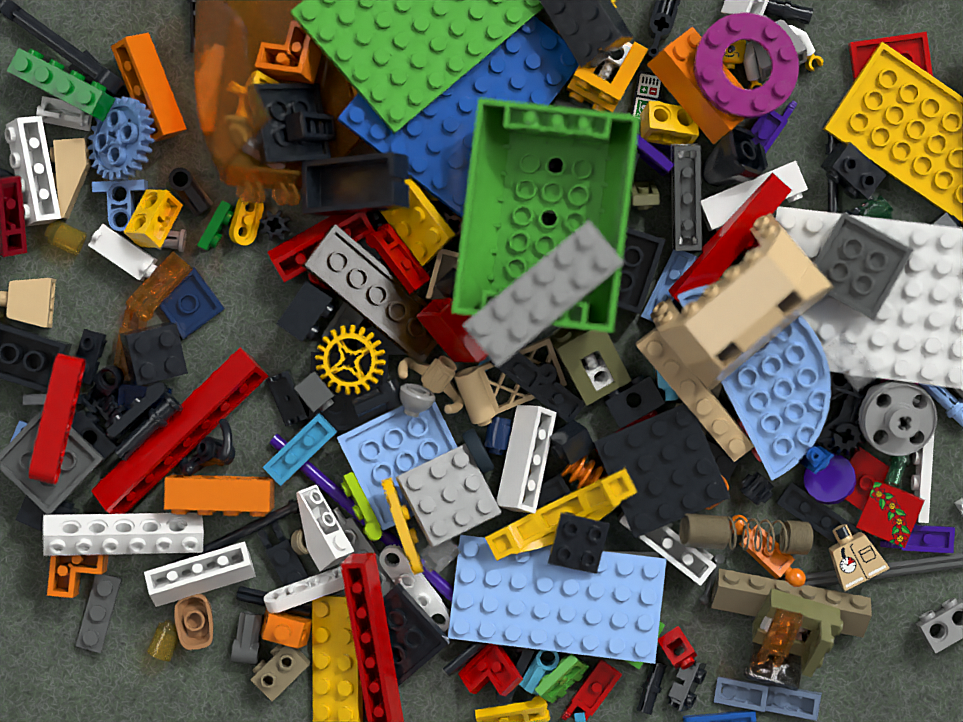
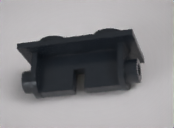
M88 329L83 330L76 357L85 359L86 364L82 382L91 385L93 384L92 379L96 376L100 365L98 357H102L108 340H105L106 334Z
M694 659L695 663L689 668L682 670L680 667L676 677L685 682L682 685L674 681L667 697L670 706L677 708L678 704H680L679 711H687L688 708L691 709L697 698V694H695L698 684L701 685L707 674V671L704 670L707 665L706 663L695 665L697 660Z

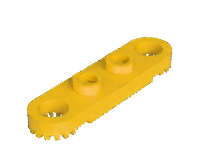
M392 477L381 480L408 561H410L409 565H411L413 575L422 573L424 570L415 544L419 542L415 528L410 529L407 520L411 519L407 504H401Z

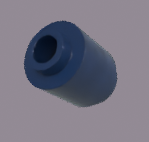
M499 417L492 418V422L487 425L484 447H489L488 453L503 455L504 450H508L512 420Z

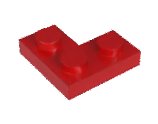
M488 643L458 673L469 692L477 694L491 680L498 693L506 697L523 680L503 647L499 644Z

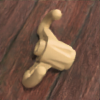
M440 356L438 359L435 358L431 364H417L413 359L407 357L399 363L398 375L401 379L408 377V368L422 375L423 387L433 393L445 392L453 400V404L445 406V413H457L463 408L464 402L461 394L451 381L456 375L455 370L457 369L451 359Z

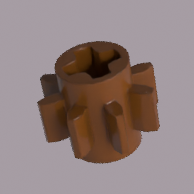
M445 212V222L448 226L450 220L461 223L458 226L459 232L456 233L452 230L455 236H459L461 239L464 217L459 218L456 213H454V216L449 217Z

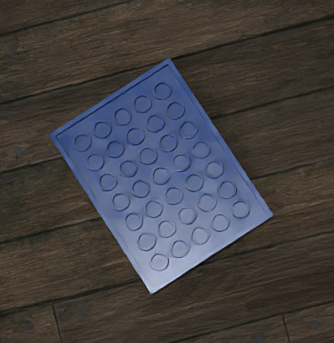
M534 16L395 134L392 133L359 93L337 120L378 153L395 152L409 156V176L459 217H462L465 211L478 98L548 106L576 71L579 64L564 39Z

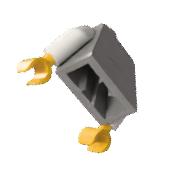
M784 20L775 22L791 38L798 55L799 65L805 62L806 69L813 72L812 60L815 59L819 67L823 66V59L820 56L814 55L815 49L806 32L793 25H788ZM750 41L746 45L743 61L747 80L751 82L748 89H752L755 85L763 86L758 82V79L761 78L762 81L768 79L771 72V60L767 51L760 44Z

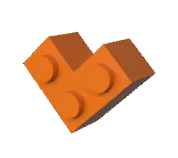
M291 21L285 45L261 42L255 67L270 78L314 84L322 51L296 21Z
M109 554L51 556L47 596L68 598L77 596L79 594L81 573H105L107 571Z

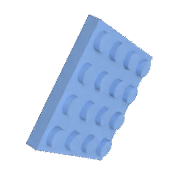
M435 401L429 409L419 413L418 417H411L405 414V407L401 405L337 437L383 531L394 526L395 522L390 511V505L386 499L387 494H384L386 491L383 490L381 480L392 477L401 504H407L410 516L412 517L414 513L396 477L457 448Z

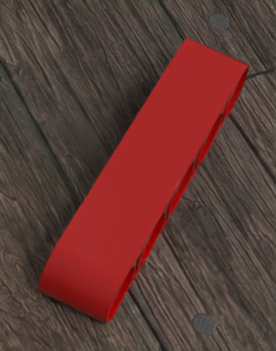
M60 353L55 359L29 468V479L54 485L59 479L84 375L85 359Z

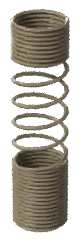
M686 513L685 516L687 517L682 518L680 524V541L683 547L723 550L729 541V547L733 550L737 540L735 523L738 520H742L745 524L741 539L744 551L749 546L748 524L750 521H755L758 525L754 536V548L757 552L760 551L762 546L760 525L764 521L770 524L767 535V549L770 553L774 550L775 546L773 526L777 522L782 524L779 538L781 553L807 555L813 544V530L809 522L786 520L783 523L781 520H776L771 524L768 519H763L759 523L755 518H751L746 523L742 517H738L733 522L729 516ZM728 519H729V520L731 521V523H732L731 529H730V525H729ZM733 529H734V544H733V547H732V546H731V536H732V531H733ZM745 530L747 531V544H746V548H744V535H745ZM758 530H759V533H760V544H759V548L757 549L756 541H757V534H758ZM771 530H772L773 542H772V548H771V550H770V549H769V537H770V533H771Z

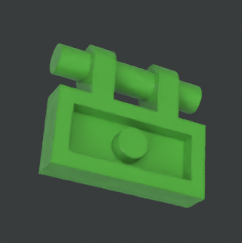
M572 653L562 658L557 665L558 667L551 674L545 675L535 688V691L548 702L554 703L559 697L563 698L567 694L566 690L575 681L579 682L584 677L583 674L589 669V666L583 660L581 661Z

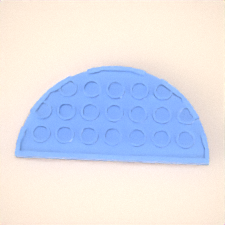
M709 285L678 294L677 297L682 307L684 308L689 302L700 298ZM799 316L721 382L771 480L778 478L794 467L805 455L806 450L814 445L821 433L829 410L831 391L827 358L815 332L802 316Z

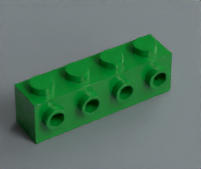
M18 48L7 69L8 72L104 122L115 101V98L105 93L106 87L95 81H92L91 85L84 82L86 77L74 70H71L70 74L63 71L64 65L52 59L49 63L43 61L44 55L31 48L28 52Z

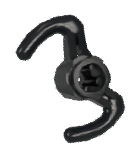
M222 418L219 421L223 440L205 437L197 446L198 454L189 462L187 454L179 462L183 476H192L207 466H223L233 462L236 452L233 446L232 430L226 418Z

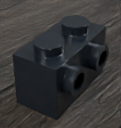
M838 142L821 165L827 172L826 176L834 183H839L844 187V193L854 200L869 199L886 176L851 142Z

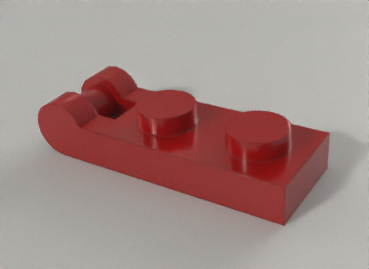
M382 224L378 227L377 231H372L366 236L367 244L377 250L409 294L431 279L389 224Z

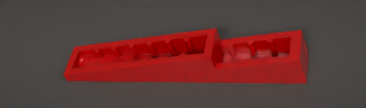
M772 172L702 247L703 253L668 290L672 297L680 303L677 297L678 294L697 287L715 284L754 237L750 229L754 227L755 221L762 216H767L769 213L773 214L792 190Z

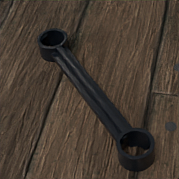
M0 0L1 14L25 29L96 82L106 87L109 92L116 95L125 84L114 73L91 59L27 13L12 0Z

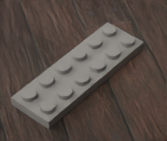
M588 221L468 320L464 326L499 367L624 264V262L593 224Z

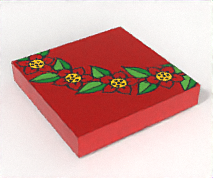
M876 479L856 528L905 548L925 499Z

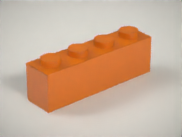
M144 33L124 37L112 45L111 49L130 97L139 100L140 103L146 105L145 109L151 111L148 117L154 119L150 128H154L155 131L150 134V138L157 142L172 138L185 131L187 128L150 34Z

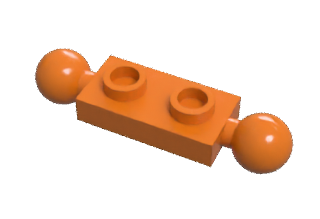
M735 515L731 518L733 522L738 517H742L746 521V523L748 521L747 518L743 515ZM738 520L735 523L737 535H742L745 526L742 520ZM748 524L750 539L746 551L776 580L784 574L785 581L791 586H803L806 581L804 572L798 568L790 567L795 559L790 554L781 553L779 543L776 541L774 550L770 553L767 549L768 533L762 527V546L759 552L755 550L754 536L758 525L750 529ZM745 530V535H744V548H746V544H747V531H746V530ZM758 530L757 541H756L757 549L759 548V544H760V533H759V530ZM771 536L769 537L770 550L772 548L773 538Z

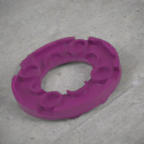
M754 13L728 15L715 22L704 33L697 45L694 63L697 84L705 98L718 110L728 115L733 114L745 118L764 116L782 105L796 85L799 61L795 46L785 30L767 17ZM739 40L753 41L760 44L767 51L771 60V72L768 81L763 86L756 89H742L734 86L727 79L723 71L722 58L725 50L732 43Z

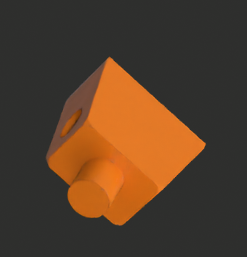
M266 608L260 634L264 640L293 648H300L308 643L312 619L283 611L269 613Z

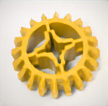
M344 325L340 326L341 335L333 329L330 331L333 337L332 340L328 336L323 337V341L328 344L327 347L324 345H318L317 349L324 352V355L315 356L316 360H323V364L317 365L316 369H325L326 373L322 374L320 378L323 380L328 376L331 380L327 383L329 388L334 383H337L338 385L335 390L337 393L342 390L343 386L346 387V395L351 394L352 387H354L356 394H360V385H363L368 391L371 389L368 380L374 384L378 383L374 373L378 375L384 373L382 369L377 368V365L386 364V360L378 359L379 355L385 354V350L376 351L375 347L379 346L381 341L377 340L374 343L370 341L375 335L373 332L369 333L367 337L363 336L366 331L365 327H361L359 333H355L356 326L351 325L350 333H347L346 327ZM343 339H357L366 346L355 351L350 349ZM336 344L341 358L337 364L331 367L330 354ZM347 353H350V356L362 353L354 361V367H351V364L340 367L347 359ZM370 353L372 359L371 367L365 376L360 361L365 355ZM343 369H348L353 375H356L358 380L347 381L338 377L336 373Z

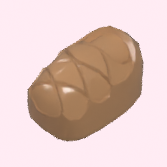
M202 593L180 599L175 605L174 612L180 643L188 650L208 647L213 641L214 630L213 614L209 600Z

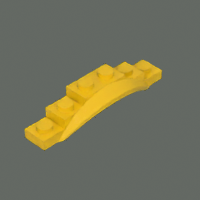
M626 468L537 509L535 514L530 513L512 522L510 525L487 535L485 539L497 561L510 554H519L553 544L561 513H565V511L571 512L575 516L599 521L614 510L621 500L637 493V490Z

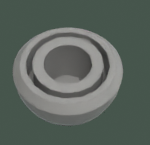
M404 384L400 388V400L405 407L404 413L411 417H418L419 413L429 409L436 398L432 391L420 385Z

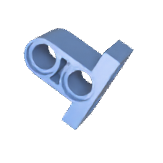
M143 179L121 180L120 182H92L93 193H107L109 225L116 231L124 232L127 224L124 227H118L116 218L118 215L125 213L128 217V222L130 221L135 211L134 192H145L148 189V181ZM119 188H125L127 192L126 198L123 201H117L115 192Z

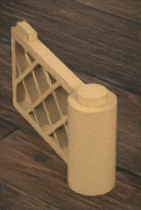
M549 337L518 350L530 361L539 364L541 362L533 359V356L538 348L546 345L549 354L545 362L550 363L552 361L553 366L557 370V377L559 379L557 382L563 386L567 385ZM490 361L479 366L465 368L454 376L471 423L478 424V426H485L492 422V418L496 414L535 398L530 393L525 395L518 392L520 385L517 383L514 389L501 385L505 378L503 372L497 383L489 380L485 370L494 367ZM499 389L511 392L508 402L498 406L496 395Z

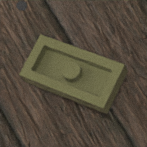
M654 180L632 181L630 197L633 206H637L638 210H648L653 205H659V192Z

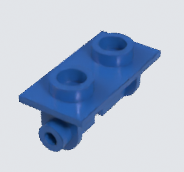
M814 443L812 447L806 450L807 452L799 460V463L816 474L828 466L830 459L834 455L817 443Z

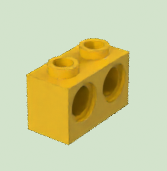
M648 101L640 114L641 137L647 142L670 146L671 144H693L699 136V126L681 105L666 104L661 101Z
M146 189L124 233L139 247L161 248L183 205L168 190Z

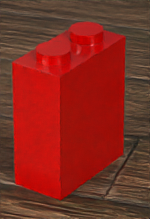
M454 298L433 299L416 316L453 362H481L487 358L488 354L464 326L472 316L452 313Z

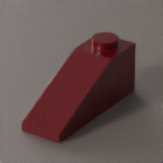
M21 176L0 178V256L7 257L27 253Z

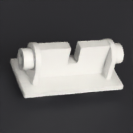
M42 96L41 106L38 105L36 115L42 116L43 122L90 131L91 115L61 99Z

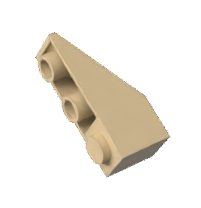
M85 138L53 140L54 147H50L51 162L55 163L56 173H53L55 188H57V200L61 219L64 220L69 219L91 167L89 159L90 150H88L89 140Z

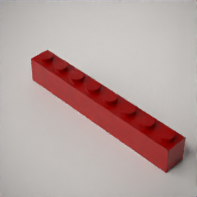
M241 347L231 354L228 360L214 371L181 404L183 410L181 412L177 411L167 421L168 425L166 427H159L126 461L121 460L91 490L105 511L110 514H126L219 424L220 419L226 418L268 377L266 372Z
M350 554L340 566L367 721L404 722L376 554Z

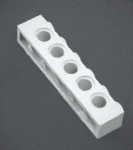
M197 513L43 515L44 556L203 552L202 515H197Z

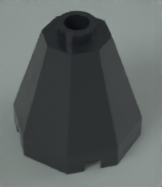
M736 125L725 134L702 165L703 179L708 184L716 187L756 179L768 167L764 147L760 142L758 144L753 142L752 139L755 138V135L750 130Z

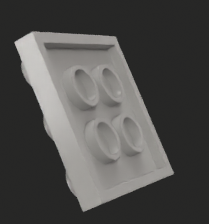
M466 444L396 477L431 548L502 513Z

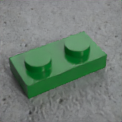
M223 200L221 201L197 246L206 251H210L211 247L215 249L222 238V235L219 233L223 225L228 226L232 221L234 214L232 209L234 206Z

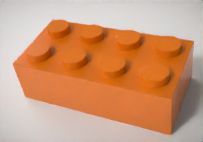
M691 27L658 53L647 65L708 139L715 144L745 117L733 114L728 115L718 110L701 92L694 73L696 48L701 36ZM723 64V71L727 79L734 86L744 89Z
M172 474L165 477L164 509H171V514H187L190 510H197V515H213L216 511H223L225 516H239L242 511L250 512V516L263 517L274 509L275 480L272 477L183 476Z

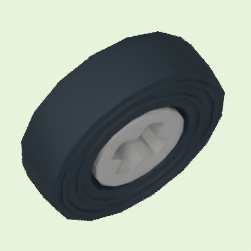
M474 428L464 432L462 437L480 471L484 474L494 469V465Z

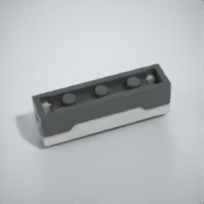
M671 144V162L674 164L671 168L672 248L675 251L702 250L700 145Z

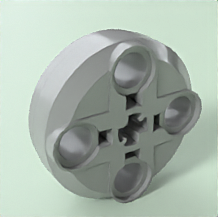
M888 380L878 385H873L868 389L859 411V425L865 439L877 450L894 456L909 455L920 450L933 436L937 424V411L932 398L914 382ZM885 394V400L880 404H876L877 397ZM921 394V401L913 405L914 397ZM878 430H882L883 433L881 437L874 440V433ZM918 431V436L914 440H909Z

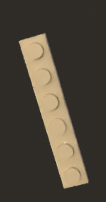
M654 328L636 342L638 349L734 462L754 448L749 436L713 393L684 364L657 328Z

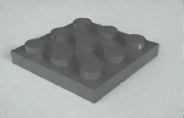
M843 212L814 265L834 287L827 293L828 295L874 320L914 250Z
M42 409L0 452V470L47 515H51L105 458L71 427L57 483L54 485L29 479V468L43 413Z

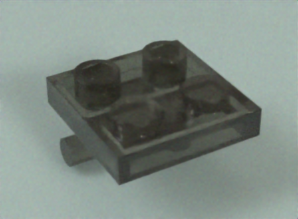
M752 642L749 666H745L744 676H747V679L797 691L801 680V656Z

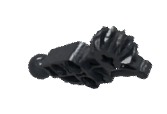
M830 371V401L843 395L837 414L824 424L816 441L822 442L827 450L834 448V454L838 456L842 451L846 456H850V448L858 452L860 449L856 444L858 442L864 444L866 441L860 437L863 434L859 428V416L856 415L859 405L866 397L868 389L873 385H878L881 378L844 373L842 382L835 384L833 376L836 372ZM861 380H867V389L863 392H858V383ZM835 431H838V432H845V431H847V432L849 433V435H848V437L843 436V438H842V437L839 436V434H837Z

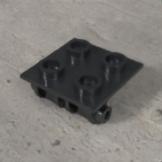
M565 511V513H561L548 564L597 574L610 523L575 516L571 512Z

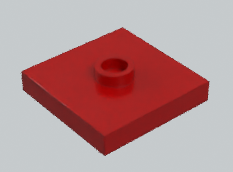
M859 447L860 450L858 452L854 451L848 460L855 470L856 485L852 494L848 495L845 500L863 512L876 479L895 487L902 476Z

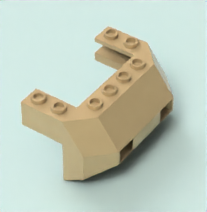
M771 213L758 218L753 224L754 227L750 229L761 246L758 249L749 251L739 265L729 268L719 282L709 285L700 298L689 302L683 308L681 314L670 298L665 302L658 303L650 314L662 337L707 389L712 390L834 288Z

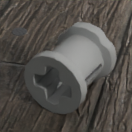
M170 230L161 248L157 249L162 250L164 247L184 252L186 230Z

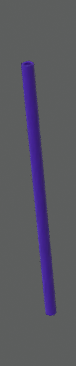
M278 433L269 442L277 451H280L288 443ZM307 460L299 470L358 520L352 509L355 506L353 499L350 496L347 498L341 488ZM363 519L359 521L363 526L365 525ZM382 530L383 536L379 539L386 546L396 544V546L403 548L402 542L389 530ZM421 559L424 577L452 603L454 587Z

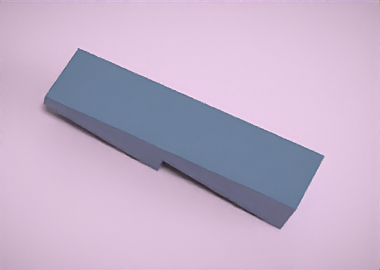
M718 676L714 702L817 721L822 693Z

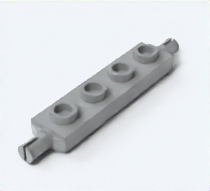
M336 507L332 510V513L354 549V552L351 554H376L382 595L384 596L396 585L381 566L379 561L380 553L372 541L366 538L367 535L364 534L359 522L354 517L346 519L339 507Z

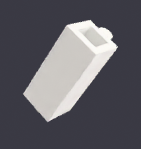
M102 224L99 230L94 233L92 240L88 244V246L140 281H144L145 278L150 279L158 268L155 265L157 262L156 258L105 224Z

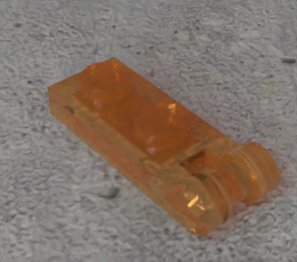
M172 252L128 298L126 307L131 312H136V316L141 321H149L153 316L154 310L193 269L176 253Z

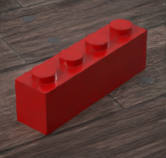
M356 213L330 216L268 251L270 259L284 283L306 271L301 265L332 225H337L355 242L375 231L366 214Z

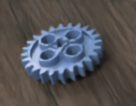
M124 96L121 99L115 98L104 122L95 118L97 125L91 126L94 135L88 137V139L93 141L88 150H92L93 153L89 156V159L94 160L92 168H96L97 174L103 175L105 179L117 182L121 180L128 181L129 176L135 177V169L142 170V161L148 162L145 156L146 153H152L151 148L148 146L155 141L153 138H150V134L155 131L154 128H150L154 119L148 117L151 111L145 109L146 105L140 103L139 100Z

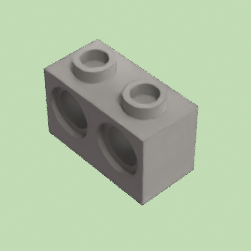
M955 597L948 599L942 603L943 608L936 612L930 610L919 617L920 621L915 623L929 649L935 654L963 638V617L958 623H953L952 616L956 611H961L963 614V600L960 598L957 600ZM938 623L940 625V632L935 636H931V626Z

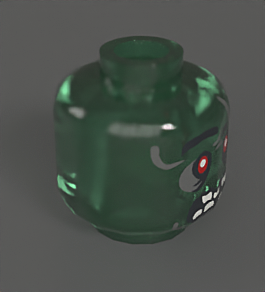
M871 195L869 199H865L857 206L860 209L857 216L893 220L891 213L894 209L881 195L879 197Z

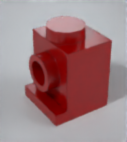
M679 626L658 638V643L675 669L681 667L684 670L695 663L693 658L698 655ZM678 648H683L684 653L677 656L675 654L676 650Z

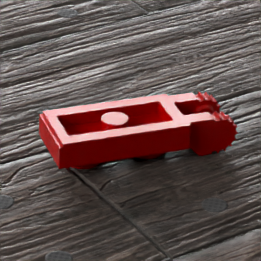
M600 658L573 695L571 702L560 718L566 721L570 718L575 708L579 706L584 710L587 721L589 716H593L622 676V673Z

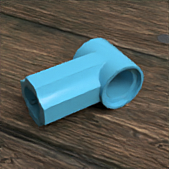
M537 650L535 657L522 677L523 680L519 683L524 690L538 696L535 688L539 685V681L545 675L551 674L559 663V652L550 651L555 655L553 661L546 662L541 658V654L548 650Z

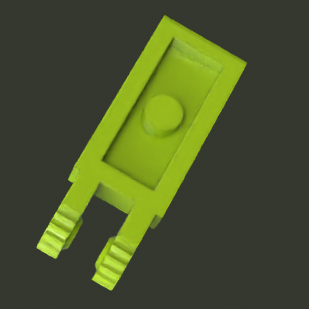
M350 472L342 477L344 482L340 485L346 497H352L355 503L352 509L359 521L363 519L365 523L363 532L367 535L366 538L373 542L377 541L383 536L382 529H380L381 526L354 472Z

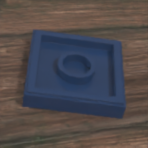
M195 267L153 297L168 320L177 323L178 332L182 339L188 337L225 310Z

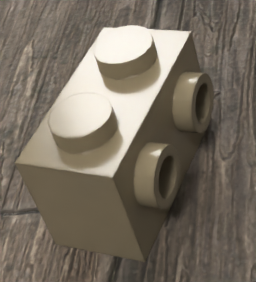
M277 644L270 652L273 656L267 662L262 659L252 669L255 674L250 680L272 702L311 662L298 648Z

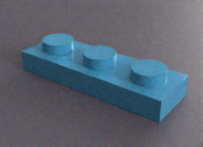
M319 413L263 468L281 486L337 431Z

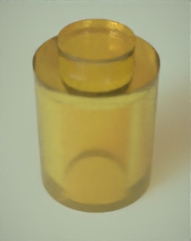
M57 220L55 224L52 222L49 224L45 237L48 238V244L77 256L86 241L87 233Z
M165 620L164 623H158L146 651L148 654L160 660L171 661L179 642L175 622Z

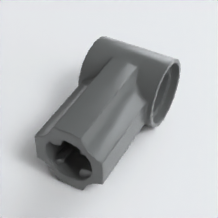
M240 612L237 637L233 642L231 661L257 665L259 659L258 651H260L261 646L259 637L262 614Z

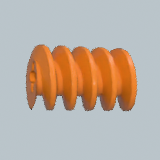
M587 455L573 465L568 464L561 473L562 477L569 473L571 474L569 483L579 480L577 489L608 477L607 473L602 476V466L593 469L595 465L594 460L585 463Z

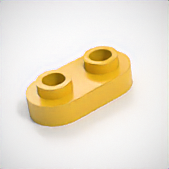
M244 194L238 199L229 228V236L234 243L249 245L255 240L264 210V204L260 197ZM249 202L250 208L246 211L245 207L246 204ZM242 227L243 232L239 236L238 231Z

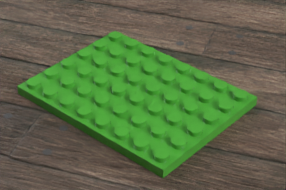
M304 0L290 11V15L392 133L395 134L544 9L539 0Z

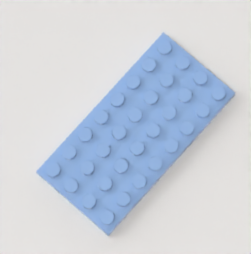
M460 535L448 638L655 663L666 569L665 558L603 551L597 574L548 564L552 545L524 553L510 554L497 561L484 537Z

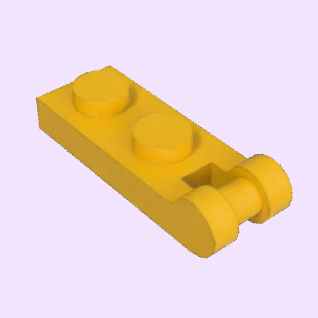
M535 696L531 701L475 710L477 722H549L550 713L547 709V700L541 696Z

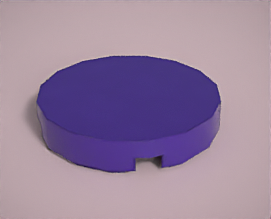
M833 454L834 456L830 459L828 466L816 474L807 468L805 470V488L809 495L819 503L826 505L838 504L854 491L856 485L855 470L851 463L841 455Z

